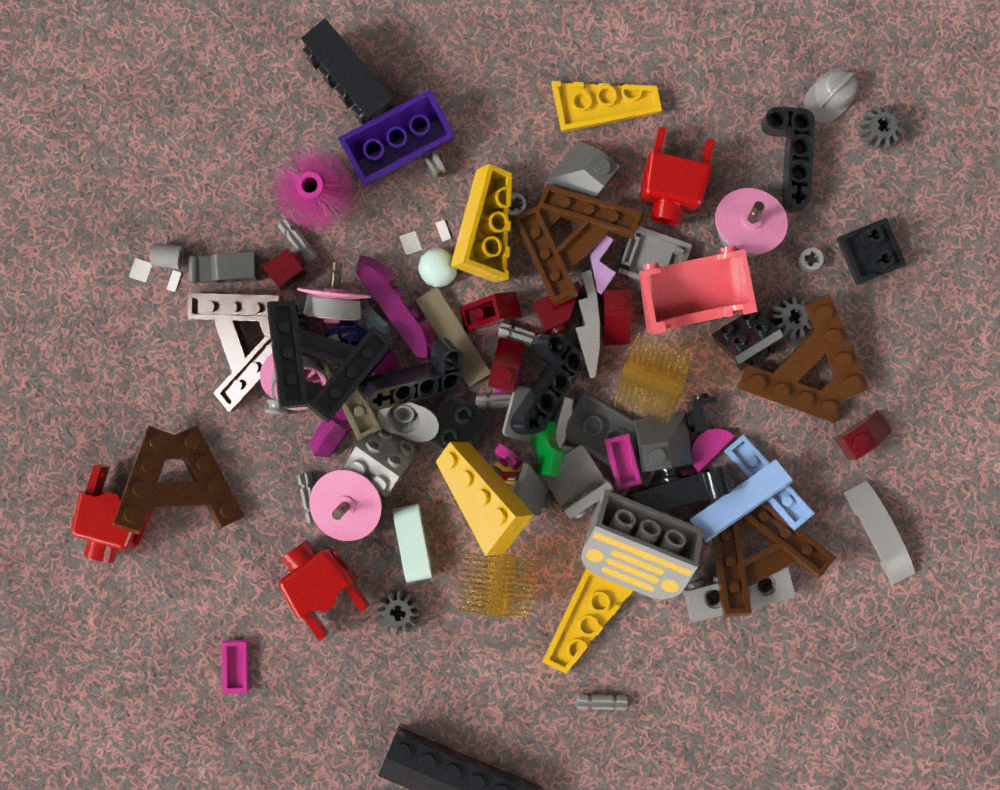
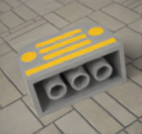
M605 489L591 517L581 554L582 562L593 574L655 599L674 598L684 590L698 568L704 529Z

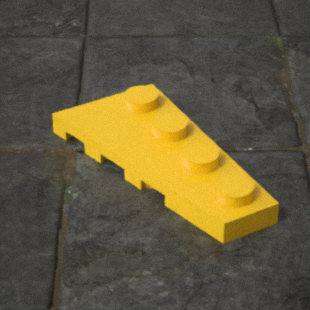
M551 81L561 133L661 114L662 112L657 86L629 84L616 86L608 83L595 85L584 84V82L561 83V81Z
M585 568L542 662L567 673L588 648L587 646L595 636L601 632L612 615L614 616L625 599L631 595L633 590L601 578Z

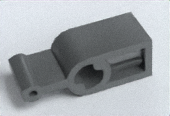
M254 252L188 257L190 283L259 281L258 255Z

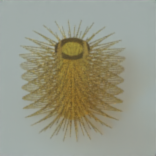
M645 334L641 337L642 340L639 341L640 344L636 348L639 339L638 335L635 337L631 352H629V356L625 361L620 376L621 383L618 385L614 404L620 398L621 403H619V407H622L621 404L624 403L623 400H625L626 396L624 408L628 407L626 405L629 404V401H633L630 402L632 404L630 409H633L631 406H635V410H639L637 407H640V403H643L641 408L662 411H651V413L660 415L662 413L666 417L667 415L672 417V414L668 413H673L674 415V406L677 408L676 401L678 403V399L684 389L683 387L687 380L685 374L691 364L689 361L691 359L684 353H682L683 356H679L681 353H675L676 349L673 348V352L669 351L671 348L667 347V351H665L663 348H665L664 345L666 346V344H662L663 347L660 348L662 350H659L660 343H656L657 346L653 344L655 339L652 340V345L648 349V342H650L648 339L650 337L647 338L644 346L642 344L644 343L643 338H645Z
M464 552V554L485 556V554ZM510 554L485 556L487 560L461 558L487 562V565L461 564L486 568V571L459 569L486 574V576L459 575L485 580V582L458 580L459 582L485 586H458L465 589L484 590V593L478 591H459L458 593L483 597H458L471 601L469 603L458 602V604L475 607L474 609L456 608L458 611L482 613V615L494 617L516 616L517 618H533L530 615L519 612L535 611L515 606L534 607L536 605L518 600L536 601V599L510 594L537 595L536 593L512 590L511 588L538 589L512 584L515 582L538 584V582L513 579L512 576L539 578L537 576L513 573V571L536 573L539 571L513 568V565L540 567L538 565L514 562V560H540L514 557V555Z

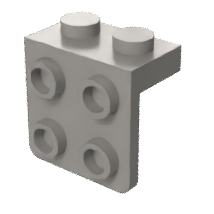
M515 386L502 433L504 436L530 443L531 435H518L514 433L510 425L513 414L531 390L523 386ZM566 397L562 399L548 420L557 424L556 440L560 449L565 441L568 419L572 415L573 400Z
M382 428L364 437L357 444L344 468L364 475L374 484L380 494L387 497L401 475L416 459L419 451L411 443Z
M577 445L563 454L558 478L541 474L569 519L573 517L577 519L585 515L589 511V506L594 503L598 504L605 489L611 492L614 491L609 481L604 478L582 445Z

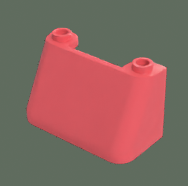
M734 245L720 248L721 254L661 267L659 262L643 265L644 270L639 271L647 333L657 334L666 332L667 328L675 329L680 326L717 318L757 312L746 250H737V246Z

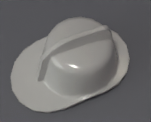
M839 68L832 69L826 72L808 90L804 99V107L813 113L815 121L822 123L831 122L838 118L855 101L858 96L859 86L853 71L848 72Z
M417 401L378 411V421L384 430L413 441H430L439 431L437 417L431 410L419 405Z

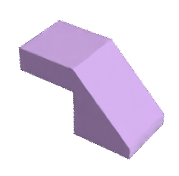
M606 236L596 246L589 257L590 270L598 297L601 296L616 272L600 262L613 242V239L609 236Z

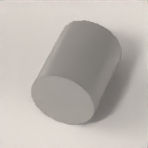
M153 243L150 250V264L152 266L182 269L185 257L184 247Z

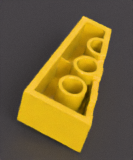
M492 164L485 165L476 170L451 267L494 283L509 280L507 258L510 257L508 232L510 231L511 221H508L509 207H511V172Z
M449 442L436 463L485 556L504 554L534 514L470 442Z

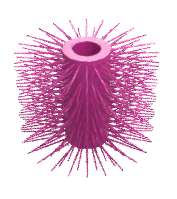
M310 145V157L306 154L299 161L292 153L297 164L292 159L291 161L301 173L300 176L285 165L284 167L288 171L280 167L284 174L276 182H280L278 183L282 184L280 186L287 187L275 188L281 190L273 191H282L275 193L281 199L280 201L276 198L282 205L281 209L284 208V213L291 209H287L291 205L294 207L292 210L295 209L297 211L296 214L299 212L294 219L296 221L293 222L296 224L299 222L305 227L307 224L308 228V225L310 227V221L312 227L313 221L314 228L316 218V231L319 224L321 229L324 223H330L325 222L329 221V219L335 224L332 216L337 221L338 219L327 206L328 203L344 215L345 213L341 209L349 213L345 206L352 198H349L347 194L356 193L345 192H354L349 190L356 189H349L355 187L350 183L349 179L351 178L346 170L345 174L337 178L339 172L335 174V168L339 166L337 170L341 169L343 162L336 165L333 170L332 168L329 170L331 165L338 159L333 160L334 155L332 157L327 153V156L323 154L322 157L321 152V156L317 154L315 164L316 153L314 150L313 164V148L311 160ZM305 151L302 154V156H300L301 154H298L299 158H303ZM294 212L291 213L288 218L291 219Z

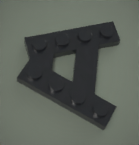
M295 300L267 302L266 305L279 409L308 407L325 422L329 423L394 342L375 326H372L357 346H353L299 329ZM302 356L335 365L339 368L324 386L305 380Z

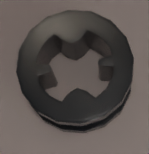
M681 466L658 470L662 474L660 482L683 478V475L679 473L682 469Z

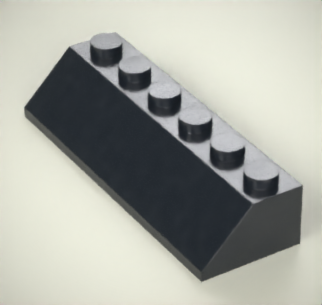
M399 726L378 774L379 777L410 790H543L542 786Z

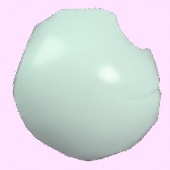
M442 248L427 250L421 256L418 265L421 278L433 287L448 286L455 279L458 271L457 268L451 267L453 255Z

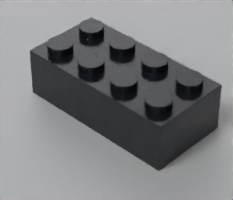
M325 18L301 37L305 46L302 50L307 56L308 62L315 70L319 68L323 75L322 78L331 89L335 88L343 104L348 109L351 106L353 107L352 110L356 114L355 117L361 125L395 108L390 94Z

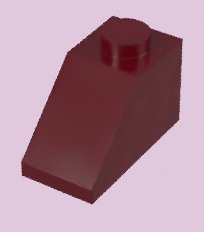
M579 281L573 283L578 293V296L555 307L549 295L532 303L533 311L545 334L555 332L562 334L567 330L566 327L570 325L581 293Z
M604 290L602 293L604 345L630 344V290Z
M516 291L492 294L459 307L465 332L522 317Z
M499 337L488 388L509 393L514 391L524 348L523 342Z
M876 410L834 439L848 460H858L879 446L892 431L878 410Z

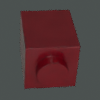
M288 248L263 266L277 287L282 291L307 273L303 268L306 262L298 252L293 254Z

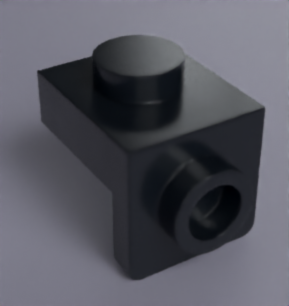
M708 393L693 395V401L686 402L688 412H686L687 426L691 428L692 432L707 430L702 405L717 402L716 397L709 398Z

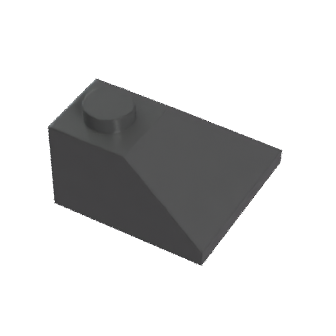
M578 140L546 180L555 187L597 199L616 176L620 165L600 149Z
M686 413L634 420L641 472L693 464Z
M525 452L514 493L534 515H541L542 508L548 509L552 494L547 493L548 486L542 475L537 473L538 466L531 453Z

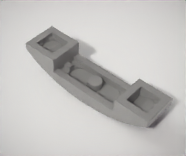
M864 481L843 492L851 509L859 517L881 559L879 562L891 585L915 574L911 558L895 524L868 481Z

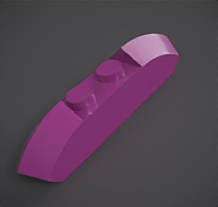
M360 255L356 274L416 357L430 361L431 346L437 340L430 322L426 319L417 323V320L420 318L412 306L407 308L401 301L405 296L397 285L391 287L397 276L387 266L371 257Z
M393 349L386 351L366 377L397 369L400 363ZM342 407L329 423L324 420L309 441L314 456L330 458L351 431V425Z

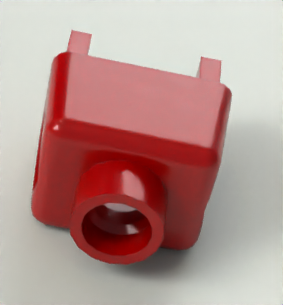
M659 127L655 135L652 152H649L645 160L640 200L643 203L653 205L651 220L665 225L679 226L681 225L683 212L693 214L703 202L713 170V166L709 164L715 140L707 138L703 144L699 162L661 153L667 128Z
M99 464L93 466L86 491L79 492L71 525V533L76 537L87 540L83 553L85 557L100 562L114 563L118 550H127L139 546L153 508L148 509L139 534L112 526L121 499L117 494L107 491L102 493L110 466Z
M306 540L282 557V560L291 572L279 580V588L297 619L300 620L303 617L318 641L325 638L329 632L314 610L326 612L333 607L337 594L341 590H346L360 612L370 605L354 582L357 577L334 548L327 547L316 553L308 540Z

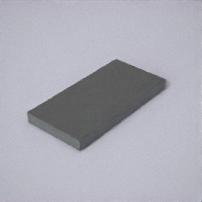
M583 391L572 409L571 417L568 419L565 440L575 446H584L590 455L611 467L604 440L630 433L642 480L641 485L647 488L657 470L641 472L634 420Z

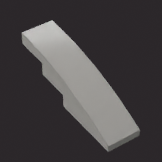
M588 270L581 272L579 276L586 298L577 302L583 326L576 328L574 332L579 349L584 355V366L588 379H593L596 377L599 357L600 319L592 272Z

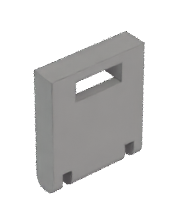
M640 226L637 233L641 234V236H635V239L629 238L620 265L628 267L629 270L618 268L617 274L640 282L639 271L644 270L643 265L659 262L660 267L669 265L672 254L681 256L680 262L687 261L692 244Z

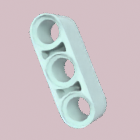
M419 503L393 508L394 523L406 582L433 578Z

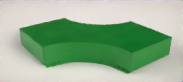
M548 421L539 433L531 435L530 445L537 452V473L558 478L564 451L557 444V424Z

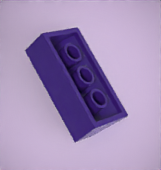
M431 89L338 137L365 188L454 141L455 135Z

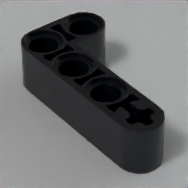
M773 107L761 120V129L766 135L785 137L782 205L788 212L796 213L807 206L811 199L815 118L813 113L805 108ZM774 117L778 119L780 126H773L769 118ZM795 119H801L805 123V128L798 127ZM794 144H800L803 147L804 153L796 152ZM792 170H800L802 179L794 177ZM794 194H796L797 199L801 200L798 204L796 203V199H792V196Z
M555 332L541 335L534 342L536 354L548 365L511 418V428L518 435L537 434L544 428L585 365L584 355L561 333Z
M446 337L439 338L431 346L429 363L366 377L358 387L359 393L374 410H381L456 391L462 384L463 353L450 339Z
M717 466L706 469V471L703 470L684 476L678 480L664 482L657 486L623 495V497L664 512L703 499L717 498L731 493L724 468Z

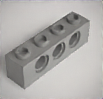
M788 567L767 577L768 587L765 590L759 591L757 583L748 587L751 608L796 597ZM717 575L713 577L714 581L704 583L703 580L689 582L688 587L684 588L683 594L691 621L697 622L723 615ZM711 590H717L718 599L713 603H708L706 599L707 593Z

